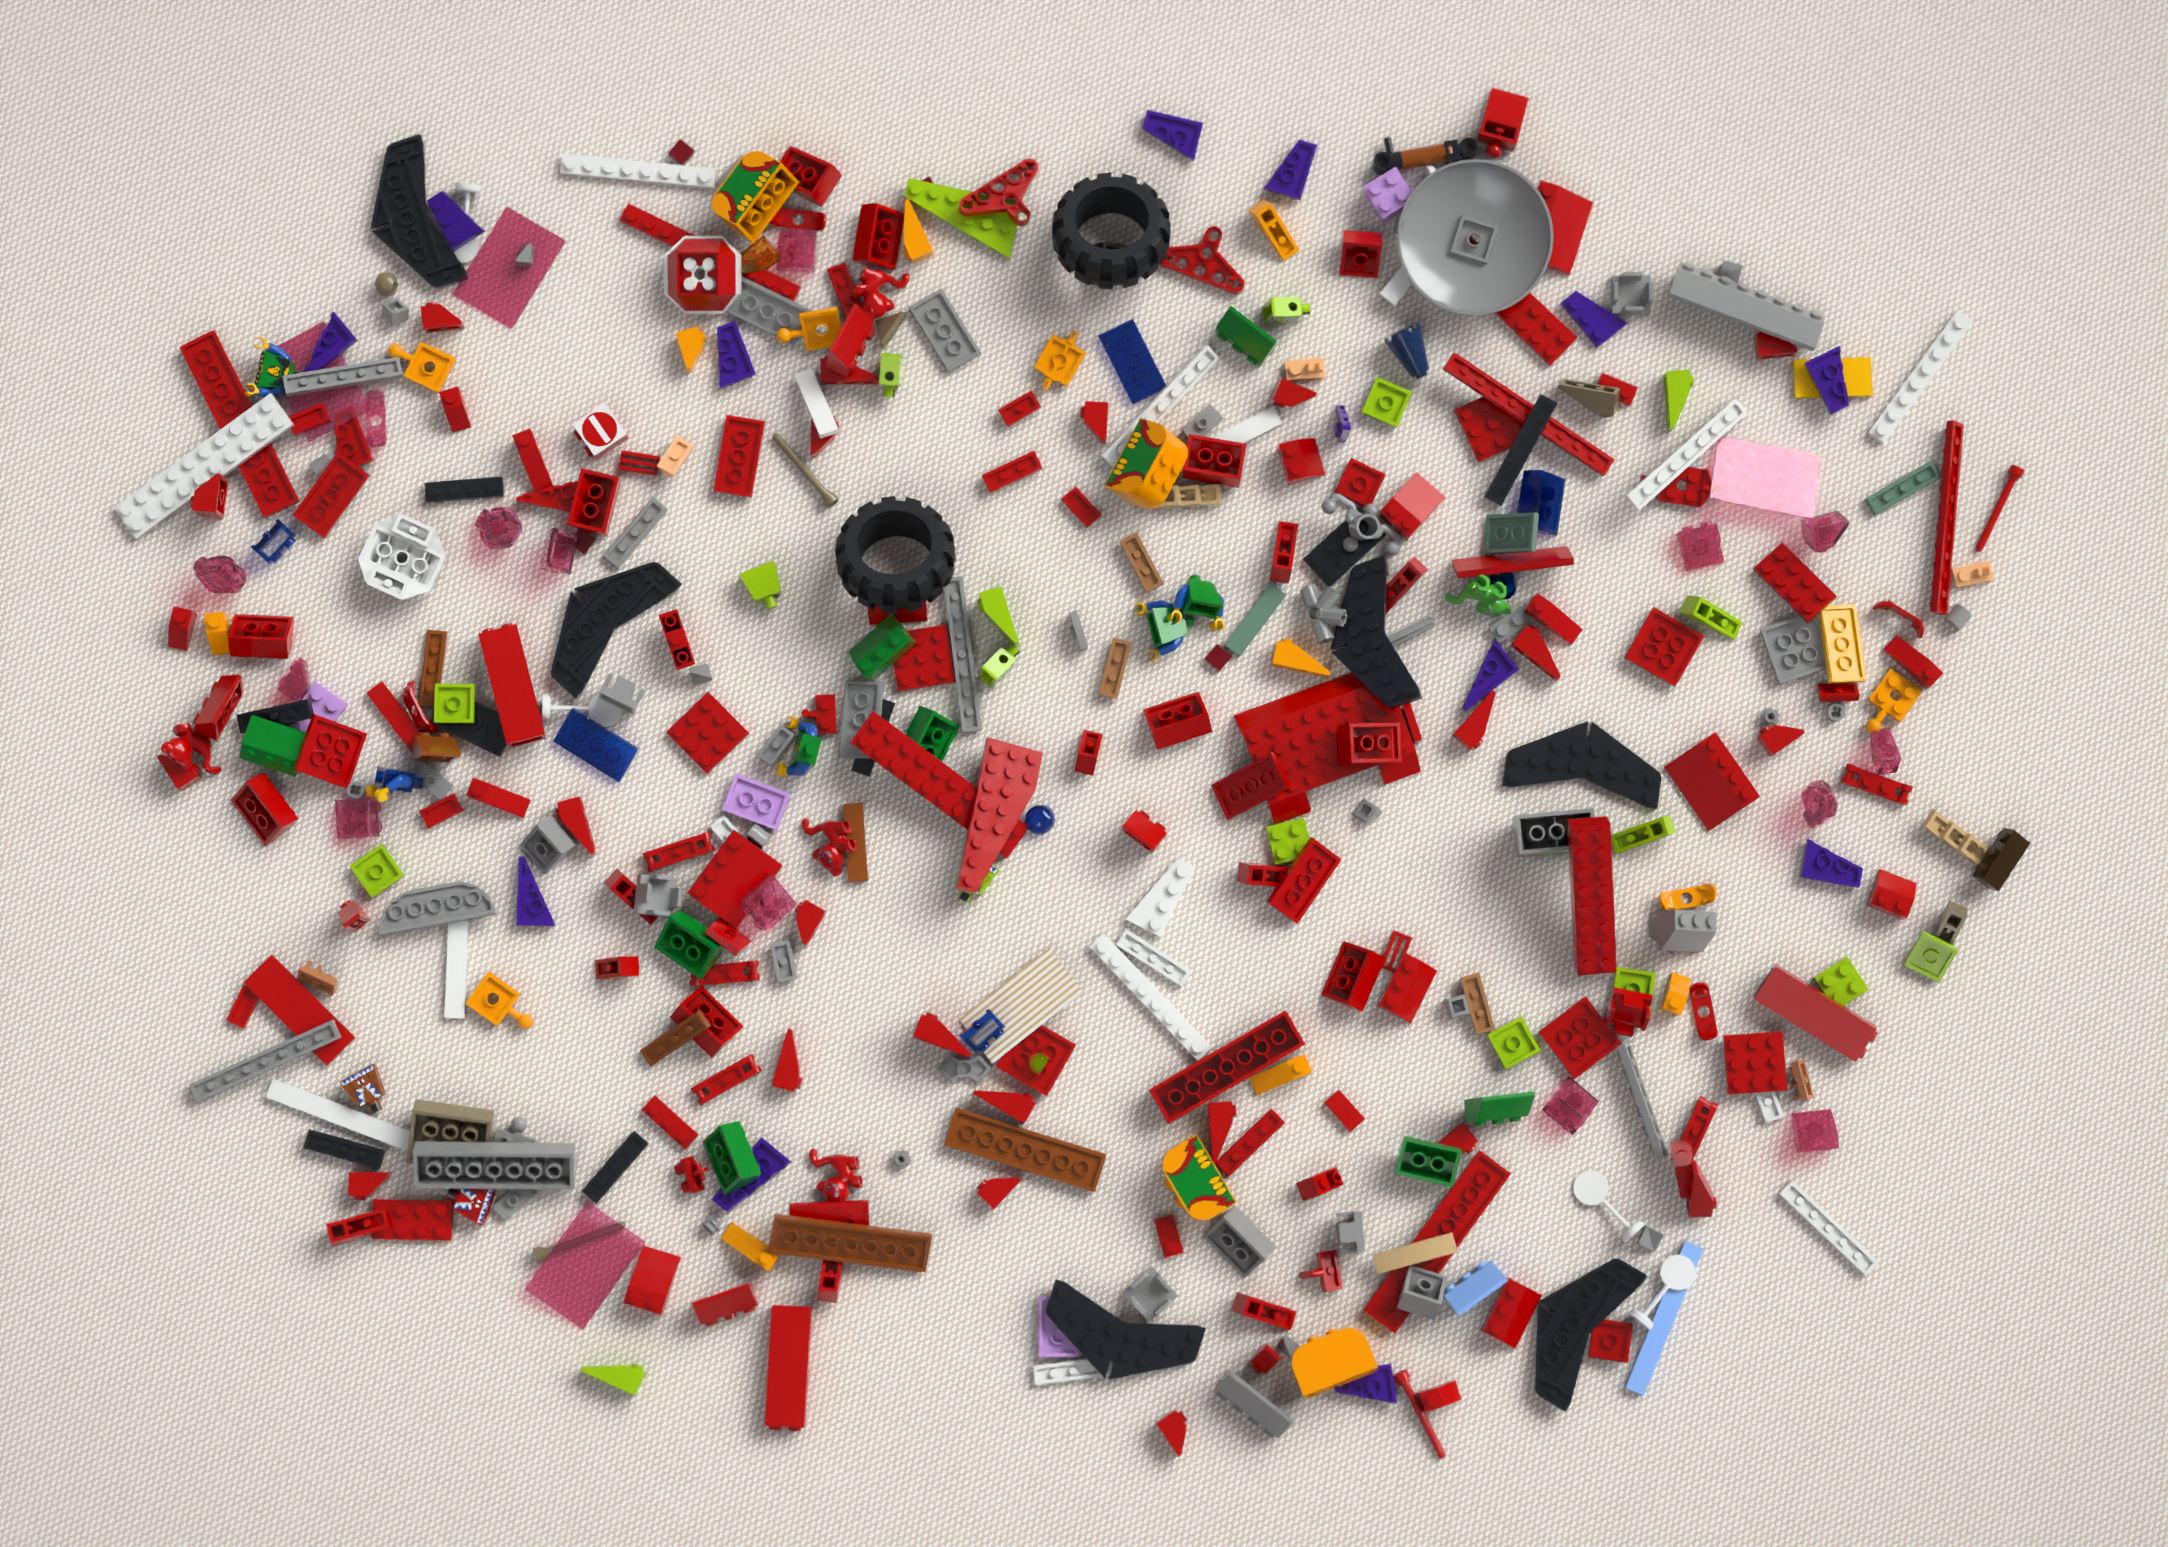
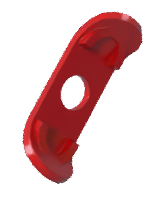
M781 207L770 223L777 227L821 232L826 226V215L822 212ZM796 214H802L804 216L803 224L796 225L793 222V217Z
M1891 600L1880 601L1872 607L1873 610L1881 608L1886 611L1891 609L1912 623L1911 627L1916 630L1918 639L1923 638L1925 628L1923 627L1922 620L1900 608Z
M415 681L408 682L407 687L403 688L402 697L415 725L423 733H437L438 726L432 724L429 718H425L414 696L416 693L413 687ZM413 706L416 708L417 715L413 711Z
M1703 982L1694 983L1690 986L1689 992L1698 1037L1704 1041L1712 1040L1717 1037L1718 1031L1709 986ZM1699 1007H1708L1709 1015L1707 1017H1700L1698 1015Z

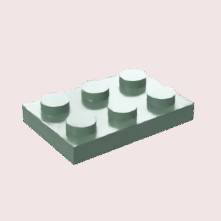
M1531 512L1487 515L1483 553L1510 554L1536 552L1539 514Z

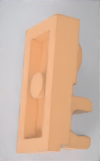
M1321 358L1284 362L1286 380L1288 381L1325 378L1324 363Z
M676 436L658 463L657 468L663 471L662 474L674 477L692 451L693 445Z
M1989 561L1951 569L1955 588L1994 580Z

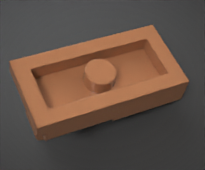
M308 961L306 965L299 968L298 980L332 996L335 994L338 980L330 974L322 973L321 965L317 969H312V961Z
M1805 1059L1792 1062L1790 1072L1797 1084L1790 1085L1789 1088L1799 1090L1798 1095L1793 1096L1792 1099L1808 1100L1814 1098Z

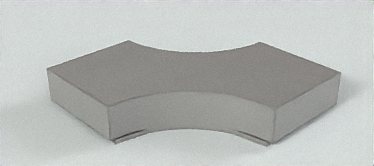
M950 1055L937 1070L952 1083L962 1077L973 1078L980 1082L993 1068L980 1055L966 1061L958 1060Z

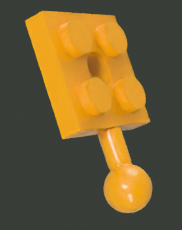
M837 306L799 313L802 329L789 331L786 328H781L776 333V339L784 344L788 343L791 338L803 336L806 351L831 347L841 329ZM820 325L827 327L825 332H818L816 329Z
M420 342L414 356L403 351L399 344H391L387 350L391 358L399 357L410 362L404 374L405 378L436 393L442 390L457 360L455 357L423 342ZM428 363L435 364L433 372L428 373L425 371V366Z
M1890 668L1868 699L1880 711L1874 719L1867 721L1865 725L1867 732L1877 734L1881 730V722L1886 715L1900 723L1920 696L1922 690ZM1891 691L1899 693V700L1895 701L1890 697Z
M489 971L465 1003L496 1026L500 1025L507 1014L517 1020L518 1026L521 1029L526 1030L533 1025V1018L529 1014H521L512 1008L521 994ZM492 993H496L499 997L498 1002L494 1005L488 1002V997Z

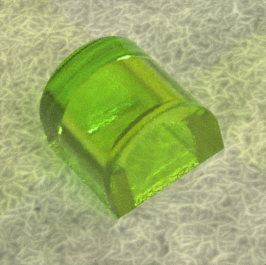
M1043 1053L1034 1054L1030 1059V1068L1035 1073L1040 1074L1049 1057Z

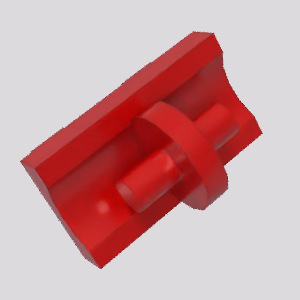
M690 1156L681 1159L674 1166L678 1176L684 1173L686 1175L687 1181L681 1183L683 1193H695L705 1189L702 1181L706 1180L704 1172L709 1171L708 1167L702 1168L700 1161L695 1163L694 1157Z

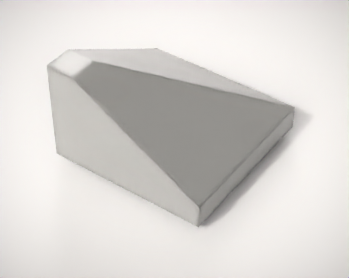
M1363 799L1353 815L1369 824L1378 818L1382 811L1369 801Z

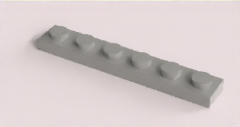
M399 357L283 375L282 378L286 396L403 378Z
M1630 1043L1617 1046V1056L1625 1067L1623 1070L1626 1080H1629L1632 1087L1630 1088L1631 1096L1633 1099H1636L1638 1104L1636 1107L1637 1113L1645 1124L1643 1125L1644 1133L1647 1137L1649 1136L1651 1142V1153L1656 1156V1159L1668 1155Z

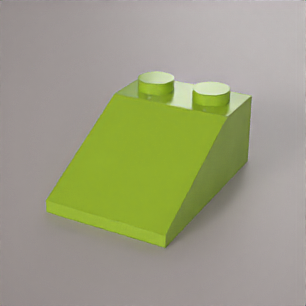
M1002 586L980 592V598L977 599L980 613L984 612L985 617L1011 644L1018 648L1019 641Z

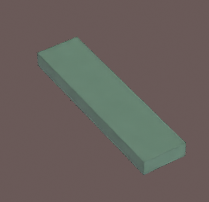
M1930 461L1865 498L1864 501L1873 516L1940 479L1941 475L1934 463Z
M1270 584L1224 646L1240 657L1285 598L1286 594L1273 584Z

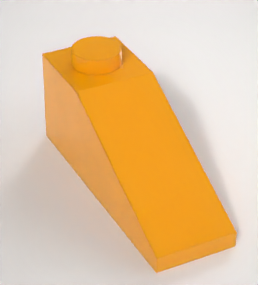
M909 199L905 200L904 217L905 249L902 251L906 260L910 259L911 263L914 264L932 256L933 250Z
M1263 199L1248 210L1261 232L1283 261L1299 251V248L1270 202Z
M1281 639V641L1276 642L1271 666L1329 678L1330 671L1299 646L1292 644L1293 641Z
M1305 1054L1251 1076L1249 1079L1256 1095H1260L1309 1074L1312 1070Z
M731 1222L721 1237L726 1243L767 1271L772 1270L781 1256L780 1254L768 1253L769 1246L733 1222Z

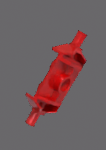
M1687 467L1659 492L1656 498L1660 502L1701 508L1713 493L1725 495L1726 487L1713 485L1708 468ZM1641 474V476H1640V478H1641V479H1640V482H1641L1644 478H1646L1648 475H1642V474ZM1677 482H1685L1687 489L1685 491L1678 490Z

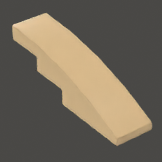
M1221 485L1173 486L1165 501L1154 509L1222 504Z
M1932 809L1922 824L1925 829L1976 866L1981 863L1989 849L1972 834L1966 833L1957 824L1949 821L1936 810Z
M1451 1232L1375 1253L1372 1256L1377 1273L1379 1274L1458 1251L1453 1233Z

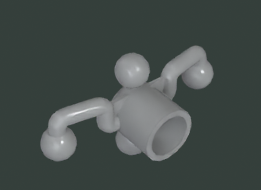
M1333 494L1329 499L1322 502L1321 508L1326 514L1335 512L1337 507L1336 501L1348 508L1345 519L1349 523L1351 536L1347 537L1343 542L1346 551H1355L1358 547L1357 540L1378 539L1384 532L1393 538L1392 541L1385 545V553L1389 556H1395L1399 553V544L1401 542L1399 533L1386 524L1380 525L1379 520L1376 518L1378 509L1374 504H1367L1363 508L1362 514L1356 510V505L1340 494ZM1361 520H1364L1368 525V531L1365 535L1359 530Z

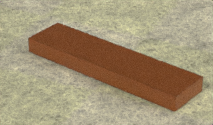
M427 629L418 702L420 708L434 709L435 683H442L447 631Z
M863 803L843 804L844 821H849L852 832L845 836L848 840L854 839L857 845L856 851L846 852L848 882L868 881Z
M698 1010L642 1048L640 1052L648 1064L653 1066L711 1025L701 1010Z

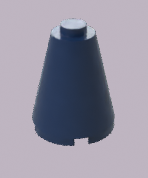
M1417 323L1415 329L1409 326L1392 334L1391 340L1387 337L1384 341L1410 376H1416L1417 379L1428 375L1426 371L1429 370V364L1421 326Z

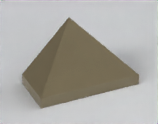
M899 312L876 321L880 344L883 349L886 348L905 320L906 314L904 312Z

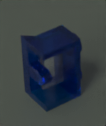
M279 519L275 521L276 524L269 531L262 535L263 538L256 545L253 544L251 546L269 564L272 562L277 563L283 556L281 552L285 548L290 549L296 542L294 539L296 535Z
M987 1009V1013L979 1020H976L968 1031L959 1035L975 1053H984L991 1046L989 1044L994 1038L998 1040L1005 1033L1003 1029L1006 1026L990 1009Z

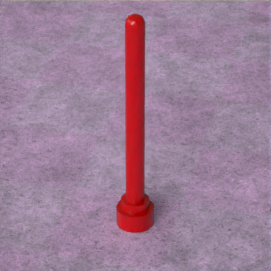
M2010 465L2007 471V483L1976 545L1978 552L1984 549L2015 482L2023 477L2025 470L2016 465Z
M1407 1369L1394 1374L1393 1378L1396 1384L1398 1383L1403 1387L1438 1457L1443 1459L1446 1453L1409 1383L1410 1375Z

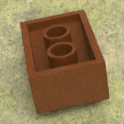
M422 732L412 739V761L451 763L461 757L455 737H450V734L439 733L438 737L430 736V733Z

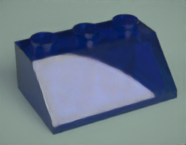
M1524 470L1517 513H1538L1537 533L1557 536L1566 479L1544 470Z

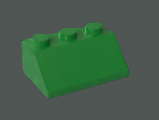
M1232 306L1228 308L1215 329L1216 336L1221 341L1229 342L1235 352L1246 355L1247 360L1254 366L1259 365L1261 367L1276 347L1277 341Z
M890 614L849 651V654L855 666L867 680L874 681L913 647L916 641L897 618Z
M919 706L905 735L943 762L960 726L931 709Z
M252 715L241 743L239 758L295 777L298 771L293 770L306 733Z
M682 910L668 917L654 946L658 951L700 980L712 968L724 950V947L705 934L707 929L705 926Z
M1535 1091L1464 1099L1466 1122H1474V1126L1486 1125V1121L1492 1120V1124L1504 1123L1503 1119L1508 1118L1509 1122L1521 1121V1117L1529 1115Z
M740 1121L719 1125L703 1141L724 1195L752 1183L761 1175L760 1167L754 1158L752 1148L747 1141Z
M1404 1136L1394 1166L1395 1174L1453 1187L1462 1149Z

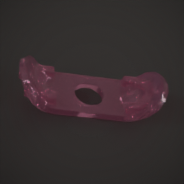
M371 390L365 395L367 444L372 447H381L387 444L385 396L379 390ZM377 415L381 417L382 422L379 426H373L370 423L372 416Z

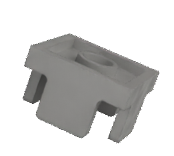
M1623 272L1620 276H1611L1612 314H1651L1653 282H1650V275H1643V272Z
M609 673L599 691V698L634 715L645 690L641 689L634 701L631 697L635 692V683L618 676L613 687L610 689L608 685L613 674Z
M637 874L634 903L635 914L668 918L672 915L673 908L681 907L682 888H675L674 877Z
M1362 1211L1336 1213V1217L1351 1216V1222L1336 1224L1338 1242L1354 1243V1248L1339 1249V1253L1364 1252Z
M1152 1266L1122 1292L1148 1322L1155 1316H1158L1178 1297L1175 1291Z

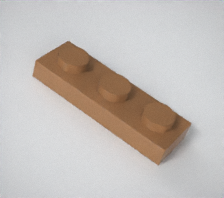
M1135 533L1121 540L1119 543L1146 594L1164 585L1138 534Z
M1113 638L1098 695L1113 699L1118 698L1132 642Z
M1475 973L1461 977L1460 982L1467 999L1475 1034L1495 1030L1480 974Z

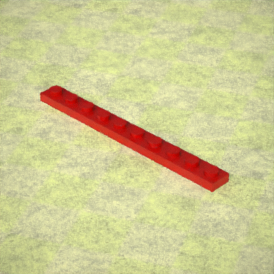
M629 203L619 219L620 222L671 247L684 236H695ZM741 258L742 277L795 302L801 290L800 286L770 271L763 270L757 265L756 267L753 266L755 270L750 268V271L745 273L744 270L747 269L742 265L750 262Z
M1455 352L1452 353L1442 369L1523 424L1534 406ZM1552 417L1549 418L1541 433V436L1601 476L1606 475L1615 460Z
M1954 420L1947 421L1945 428L1944 459L1941 469L1942 482L1940 486V504L1938 505L1939 516L1936 526L1937 539L1935 543V561L1933 563L1934 573L1931 583L1930 612L1939 615H1948L1964 424Z

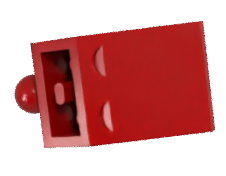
M1496 88L1491 89L1477 142L1489 145L1486 149V154L1490 159L1499 158L1502 153L1501 148L1514 152L1528 104V97Z

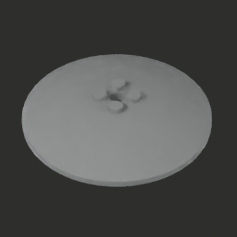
M1469 159L1457 161L1437 169L1416 186L1407 199L1400 216L1397 246L1401 264L1407 277L1417 291L1427 300L1453 313L1471 316L1487 315L1513 306L1536 287L1550 261L1553 248V225L1545 200L1533 183L1524 175L1499 162ZM1472 234H1477L1480 237V242L1477 245L1469 242V237Z

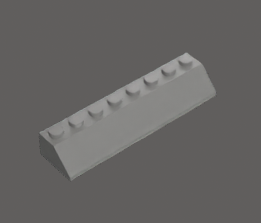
M1688 262L1679 263L1668 297L1814 351L1825 321V316L1818 311L1804 309L1800 304L1788 303L1781 297H1772L1763 290L1751 289L1744 283H1735L1728 277H1719L1710 270L1698 269Z

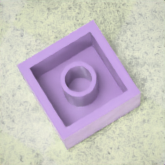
M1396 167L1363 186V193L1382 224L1402 213L1403 207L1412 193Z

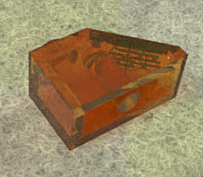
M763 235L754 244H751L740 253L741 271L744 274L768 270L781 260L782 257L776 247Z

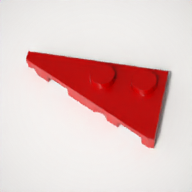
M578 481L544 488L533 493H525L517 496L516 501L570 512Z

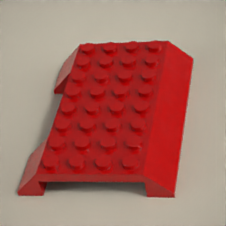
M1352 672L1234 715L1252 762L1271 752H1275L1291 785V788L1267 800L1274 825L1311 812L1306 791L1378 766L1384 785L1421 772L1417 753L1400 707L1388 708ZM1349 723H1400L1402 762L1339 764L1337 725Z

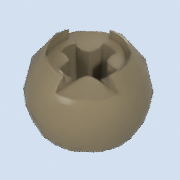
M390 272L380 273L375 280L377 293L382 296L394 295L398 288L396 276Z

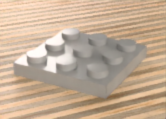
M1800 616L1759 630L1778 685L1826 669L1818 616L1808 624Z

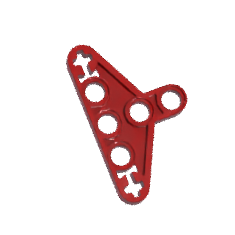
M1031 158L1025 159L965 196L959 203L960 214L965 217L1007 213L1017 226H1026L1030 221L1031 214L1022 202V199L1038 172V163ZM1026 166H1028L1029 168L1033 167V170H1026ZM1015 174L1019 177V180L1013 182L1009 179V176ZM995 184H1001L1004 187V189L1002 191H996L993 188V186ZM984 193L988 196V199L981 201L978 195ZM1011 198L1015 201V204L1009 206L1005 203V200ZM964 205H971V209L964 208ZM1018 213H1024L1027 216V218L1025 220H1019L1016 217V215Z
M1216 226L1209 227L1206 230L1201 244L1169 247L1167 258L1172 259V255H1176L1173 266L1170 265L1171 261L1168 259L1159 264L1161 267L1231 294H1239L1244 289L1245 283L1243 278L1217 251L1222 240V231ZM1209 232H1218L1219 238L1215 241L1210 240L1208 237ZM1206 248L1210 249L1212 256L1204 258L1201 255V251ZM1179 259H1184L1187 262V267L1179 269L1176 266V262ZM1197 266H1202L1205 269V273L1202 276H1197L1194 273V269ZM1215 273H1220L1223 276V280L1220 283H1216L1212 280V276ZM1227 275L1230 276L1229 282L1234 283L1237 280L1241 287L1233 289V285L1227 283V287L1224 286Z

